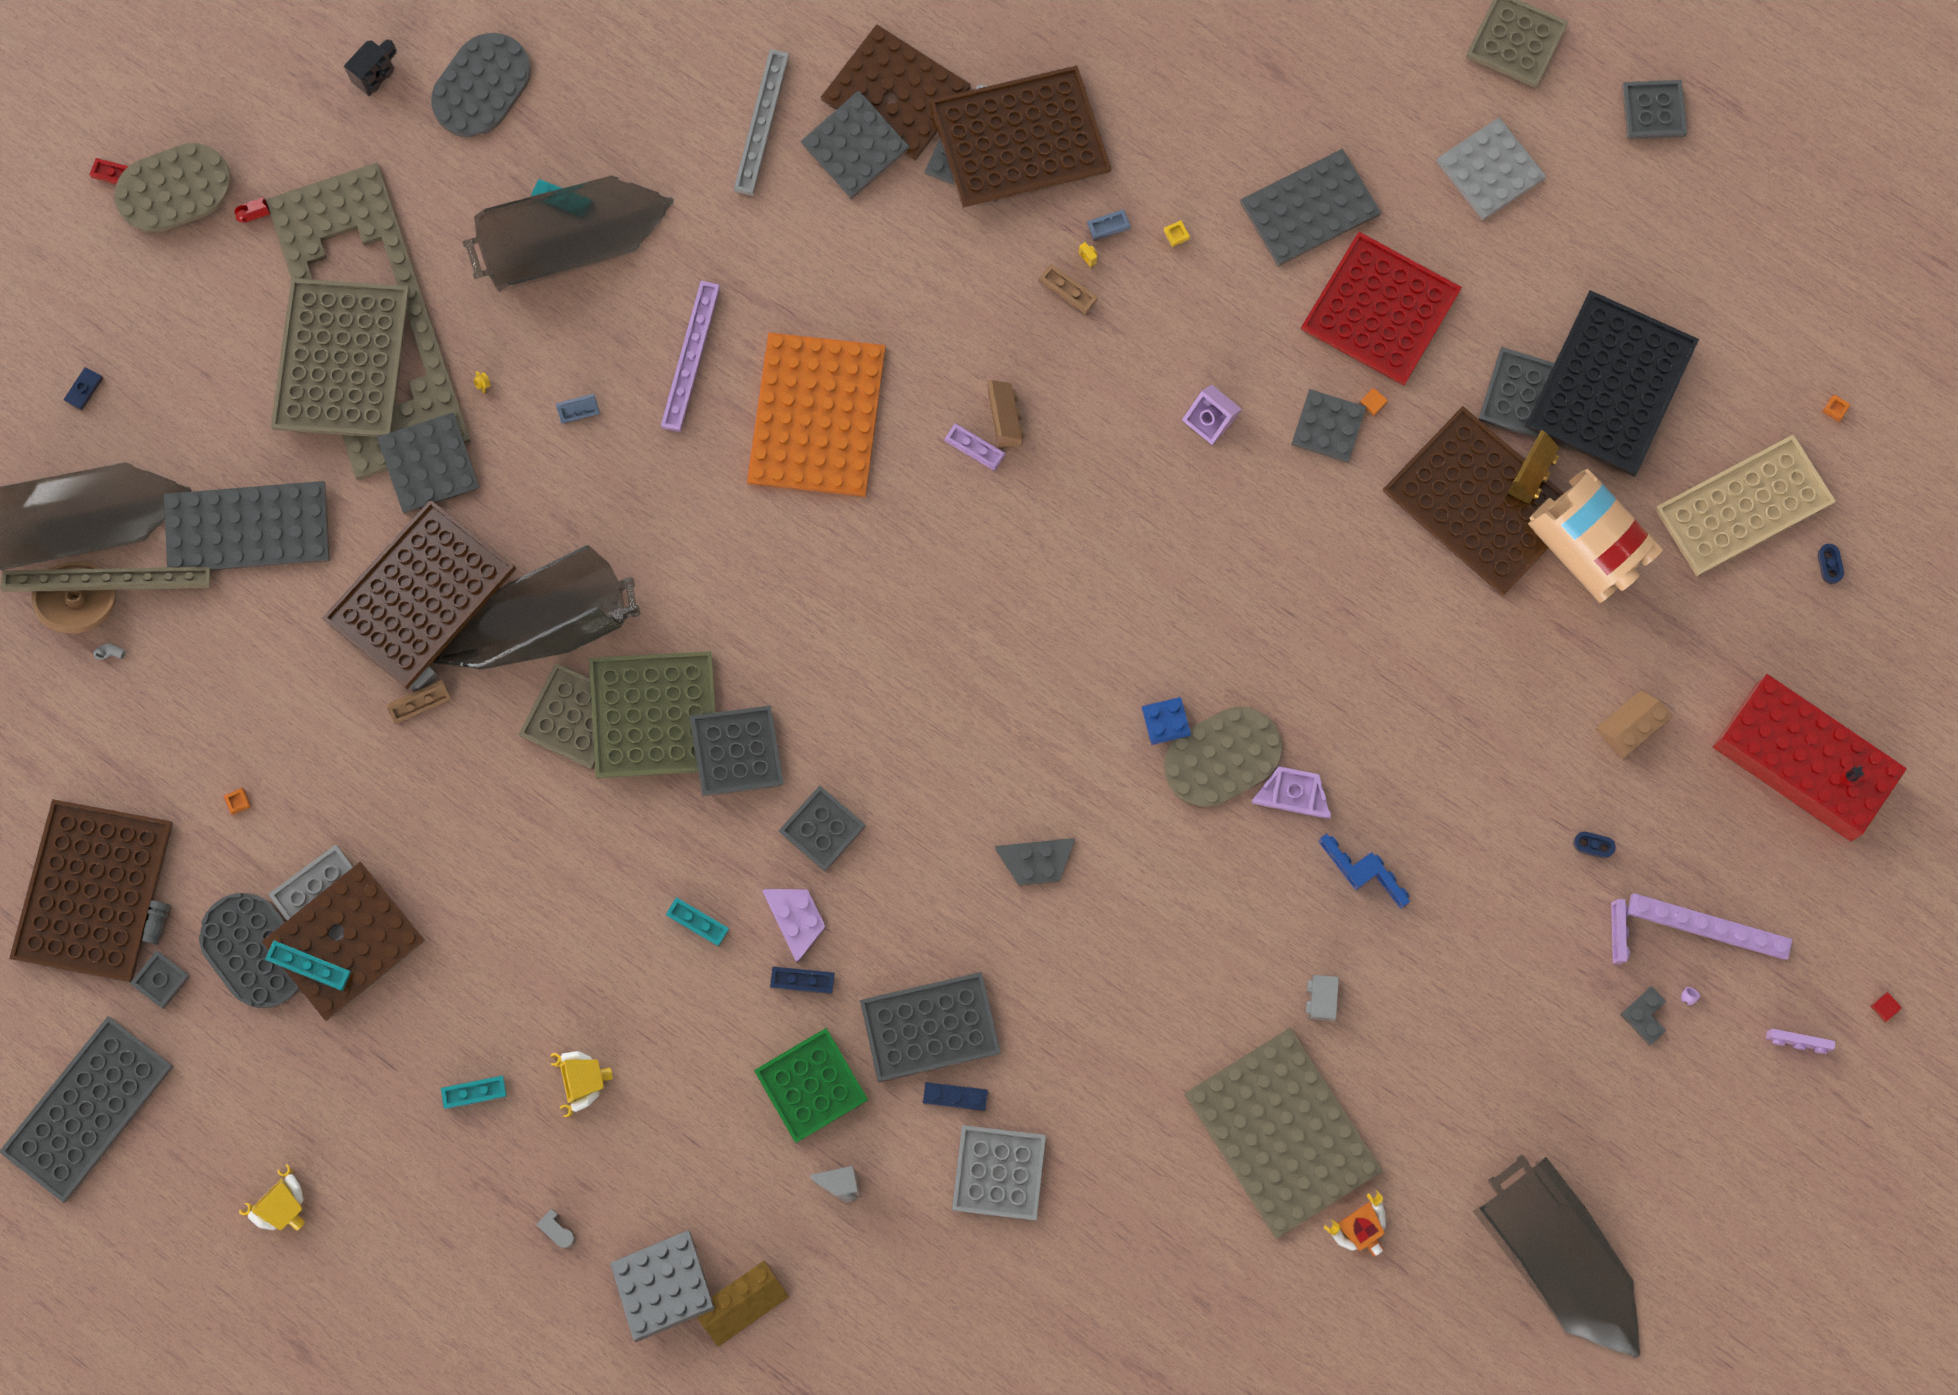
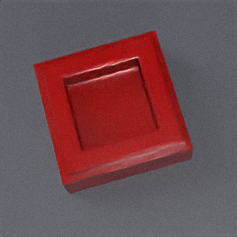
M1888 992L1871 1005L1872 1009L1884 1022H1887L1902 1009Z

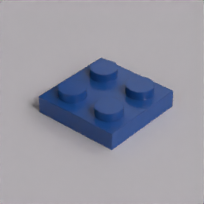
M1181 697L1141 706L1151 745L1191 736Z

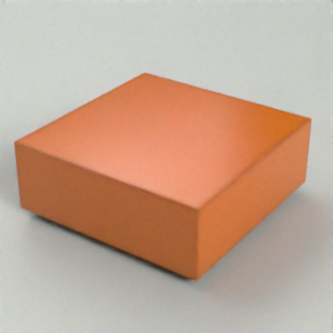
M1373 387L1360 401V404L1366 406V410L1375 416L1386 405L1388 400Z
M1833 394L1822 412L1840 422L1851 404Z
M244 788L237 789L223 796L231 815L251 807Z

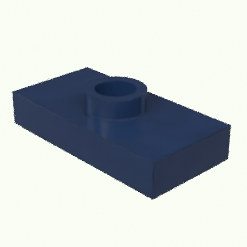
M84 367L63 400L83 410L103 377Z

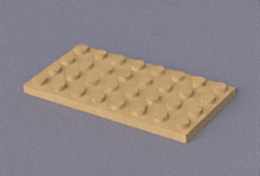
M1791 435L1660 504L1655 510L1697 577L1833 505L1836 501L1795 436Z

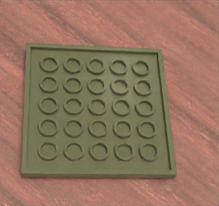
M711 651L589 658L596 779L698 773L689 717L692 715L715 713Z

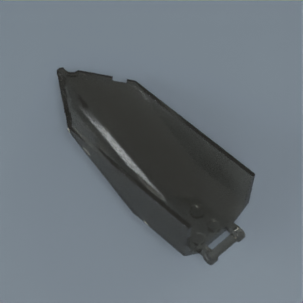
M608 176L486 208L474 216L476 237L464 240L462 243L467 249L474 270V280L489 276L497 290L502 292L636 252L645 237L649 236L666 214L667 209L673 205L674 200L672 197L667 198L654 190L632 182L626 183L618 180L619 178L615 176ZM475 244H479L487 270L482 271L474 248Z
M126 462L1 486L0 571L145 541L150 536L149 534L165 521L164 494L191 492V488L177 484L173 480L150 471L141 470Z
M585 545L500 587L432 663L482 670L569 653L621 628L628 617H636L640 614V608L635 598L634 579L628 577L618 582L609 562L589 545ZM625 589L629 604L626 608L622 596V591Z
M1521 1154L1516 1158L1517 1161L1498 1176L1491 1177L1488 1180L1497 1196L1484 1205L1475 1208L1473 1212L1566 1333L1587 1339V1341L1617 1352L1639 1357L1641 1352L1633 1279L1589 1211L1548 1158L1539 1159L1532 1168L1528 1160ZM1523 1168L1526 1173L1503 1190L1500 1184Z

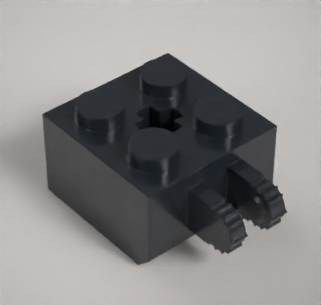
M389 39L380 45H377L372 40L366 41L344 65L352 84L368 96L376 92L380 84L393 73L394 67L391 60L396 55L397 49L393 41Z

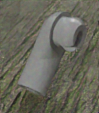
M107 643L96 648L93 655L98 660L110 656L123 659L126 655V650Z

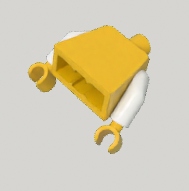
M582 1052L563 1053L562 1056L557 1053L550 1055L552 1058L558 1057V1061L551 1063V1065L561 1068L567 1101L571 1103V1105L565 1104L560 1107V1109L565 1107L569 1109L568 1114L563 1117H570L574 1111L577 1112L590 1106L599 1097V1092L604 1089L603 1081L612 1080L613 1078L610 1067L600 1069L598 1060L592 1059L591 1056Z
M287 1164L285 1166L288 1168V1171L283 1174L278 1169V1174L282 1178L255 1205L244 1203L248 1206V1211L239 1210L241 1215L248 1216V1219L259 1228L269 1230L277 1228L282 1230L289 1224L295 1231H298L305 1223L298 1215L303 1209L302 1203L304 1200L301 1186L293 1175L292 1168Z

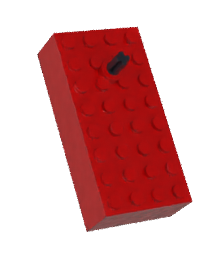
M1769 674L1763 676L1755 684L1712 746L1850 842L1863 835L1907 770L1902 764Z

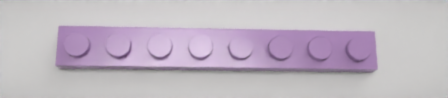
M700 281L661 422L662 429L681 433L719 295V284Z
M1635 893L1631 894L1627 910L1628 915L1783 960L1789 958L1792 939Z

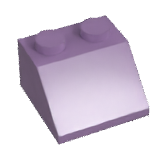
M1210 385L1201 391L1182 421L1213 445L1229 428L1242 409L1217 388Z

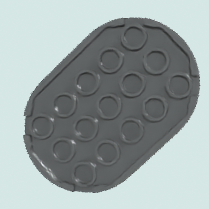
M486 33L470 39L460 48L435 83L431 95L434 115L444 129L457 136L472 137V135L489 133L503 121L525 90L530 79L531 68L529 58L521 44L504 34Z
M235 893L225 896L209 908L201 922L200 947L203 955L229 991L241 1002L256 1008L276 1007L295 996L300 989L281 966L265 960L269 950L262 943V940L285 923V920L276 908L264 898L246 893Z

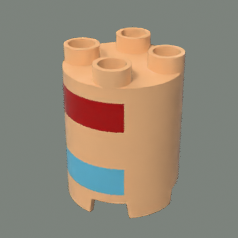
M1587 468L1569 480L1573 488L1565 492L1556 501L1548 498L1531 515V521L1528 525L1594 598L1601 603L1610 597L1617 588L1623 591L1640 576L1635 570L1640 563L1644 566L1648 565L1663 549Z

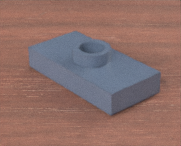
M1124 209L1087 221L1093 241L1123 232L1131 227Z
M595 394L556 403L561 424L600 414Z

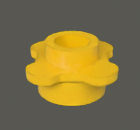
M476 371V377L473 379L474 385L478 390L481 389L482 393H486L485 389L491 386L490 380L486 373L480 374Z

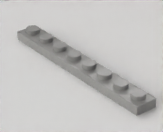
M772 49L769 51L734 186V192L754 195L789 59V53Z

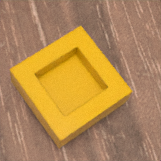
M1181 220L1163 229L1171 247L1190 239Z
M1086 242L1081 244L1078 254L1091 268L1097 264V251L1093 246H1088Z

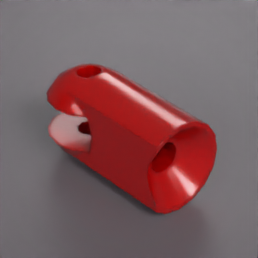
M262 197L237 206L234 214L238 222L248 223L270 215L266 199Z

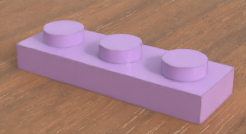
M1617 899L1611 902L1613 964L1627 962L1630 955L1626 940L1629 937V927L1626 926L1628 906L1625 899Z
M1777 1029L1768 1030L1766 1039L1772 1040V1044L1785 1046V1043L1792 1044L1793 1048L1799 1050H1806V1047L1812 1048L1815 1053L1827 1054V1052L1835 1048V1041Z

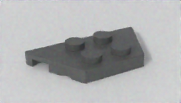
M1074 838L995 846V849L1018 886L1060 882L1074 845Z

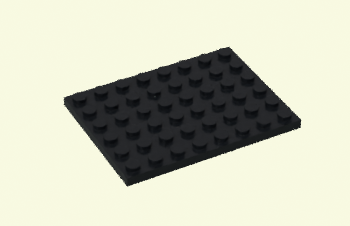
M1589 290L1525 427L1539 434L1543 430L1552 440L1635 477L1699 339Z

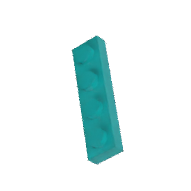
M273 941L265 958L266 961L341 991L344 990L351 975L349 970L277 941Z

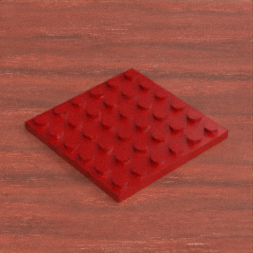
M1358 231L1302 324L1301 330L1405 386L1462 287Z

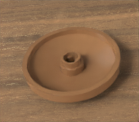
M71 561L56 565L49 570L102 568L89 562ZM116 590L32 591V606L37 618L48 628L61 633H80L97 627L109 617L116 603Z

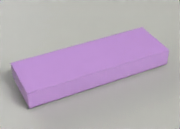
M956 423L944 439L948 444L993 471L997 469L1005 457L1003 451Z

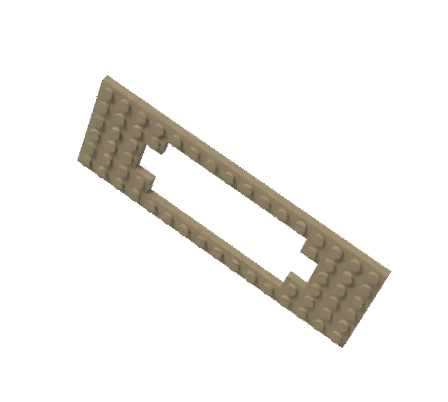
M376 162L266 199L291 278L313 280L308 264L327 258L322 244L323 240L356 229L359 230L364 246L383 240L397 285L409 286L410 288L407 316L427 373L426 376L408 381L414 399L395 405L392 432L454 412L464 443L471 442L378 163ZM342 435L357 480L388 470L377 437Z

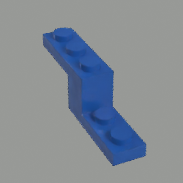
M1326 833L1319 839L1320 845L1356 891L1376 877L1400 909L1408 905L1410 902L1408 899L1410 897L1403 887L1400 888L1396 884V877L1391 871H1386L1383 867L1384 862L1379 855H1374L1371 852L1352 866L1350 864L1352 862L1350 857L1345 852L1342 853L1338 848L1339 843L1333 836L1330 837Z

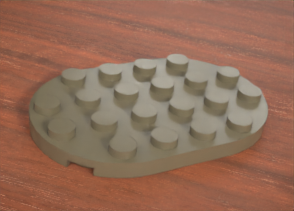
M198 143L179 145L131 164L117 181L115 187L116 207L120 215L132 227L134 226L144 232L152 233L166 231L216 211L224 203L223 200L227 192L230 191V169L223 157L209 146Z
M1248 707L1228 708L1191 727V736L1172 741L1165 756L1164 773L1173 793L1184 802L1200 807L1218 806L1270 777L1281 757V738L1274 723L1263 713Z

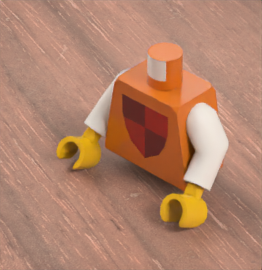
M1376 1190L1377 1196L1375 1198H1372L1368 1193L1367 1198L1370 1202L1357 1209L1342 1221L1337 1223L1331 1219L1332 1227L1329 1229L1327 1226H1324V1229L1331 1234L1338 1245L1351 1251H1361L1367 1246L1373 1257L1384 1250L1377 1240L1385 1234L1384 1230L1386 1228L1385 1210L1382 1204L1383 1197L1378 1190Z

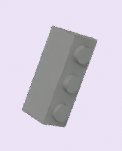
M853 1166L810 1175L811 1180L839 1200H843L844 1203L856 1201V1196H861L856 1170Z

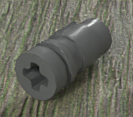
M151 900L149 906L151 910H148L149 917L145 924L142 941L159 944L165 919L169 916L167 912H170L172 905Z

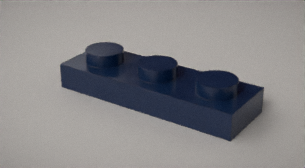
M772 967L770 988L833 994L835 973Z
M925 1082L923 1104L985 1111L988 1090Z

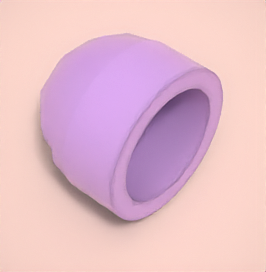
M1686 987L1681 994L1682 1002L1686 1001L1687 1005L1695 1004L1700 998V994L1691 987Z

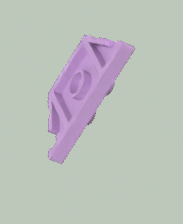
M1278 767L1252 800V804L1325 819H1330L1331 817L1319 774Z
M807 889L762 890L797 963L826 928Z

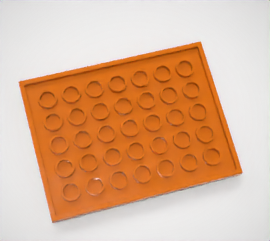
M768 332L747 484L866 497L886 346Z

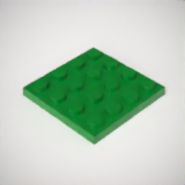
M827 1028L754 1070L795 1143L802 1141L869 1101Z

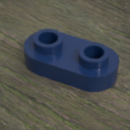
M1825 544L1819 549L1817 554L1821 575L1826 583L1836 584L1844 576L1840 551L1834 544ZM1825 553H1829L1830 558L1825 557ZM1829 572L1834 573L1835 577H1830Z
M1580 832L1573 840L1574 848L1578 852L1599 858H1608L1616 850L1615 842L1611 838L1590 832ZM1585 840L1587 846H1582L1580 841ZM1601 845H1605L1607 847L1606 852L1601 850Z

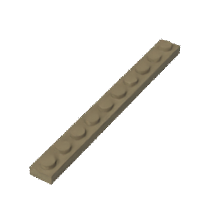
M209 567L2 571L1 590L2 592L210 588L211 570Z

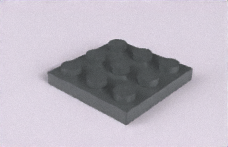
M1682 80L1623 82L1622 92L1627 139L1685 137L1687 135Z
M1309 389L1291 445L1348 463L1366 406Z
M819 785L781 827L779 833L826 872L866 825Z

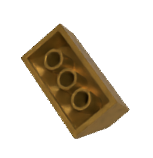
M762 1261L712 1296L715 1309L698 1316L697 1319L719 1347L789 1298L766 1261Z

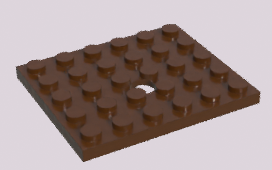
M876 24L822 94L821 100L837 110L857 91H860L909 146L910 149L904 154L916 161L938 132L930 108V100L969 91L971 84ZM892 92L897 95L898 100L896 103L886 104L883 101V96L886 93Z
M360 861L262 940V943L269 950L273 941H277L351 971L346 986L341 991L282 967L322 1018L327 1021L422 944L425 939ZM334 925H341L344 928V936L340 940H332L329 937V930Z

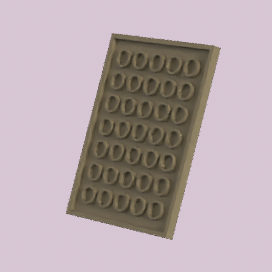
M291 278L272 415V430L379 437L392 432L410 294L409 286Z
M1288 1028L1184 1093L1275 1239L1383 1172L1291 1028Z

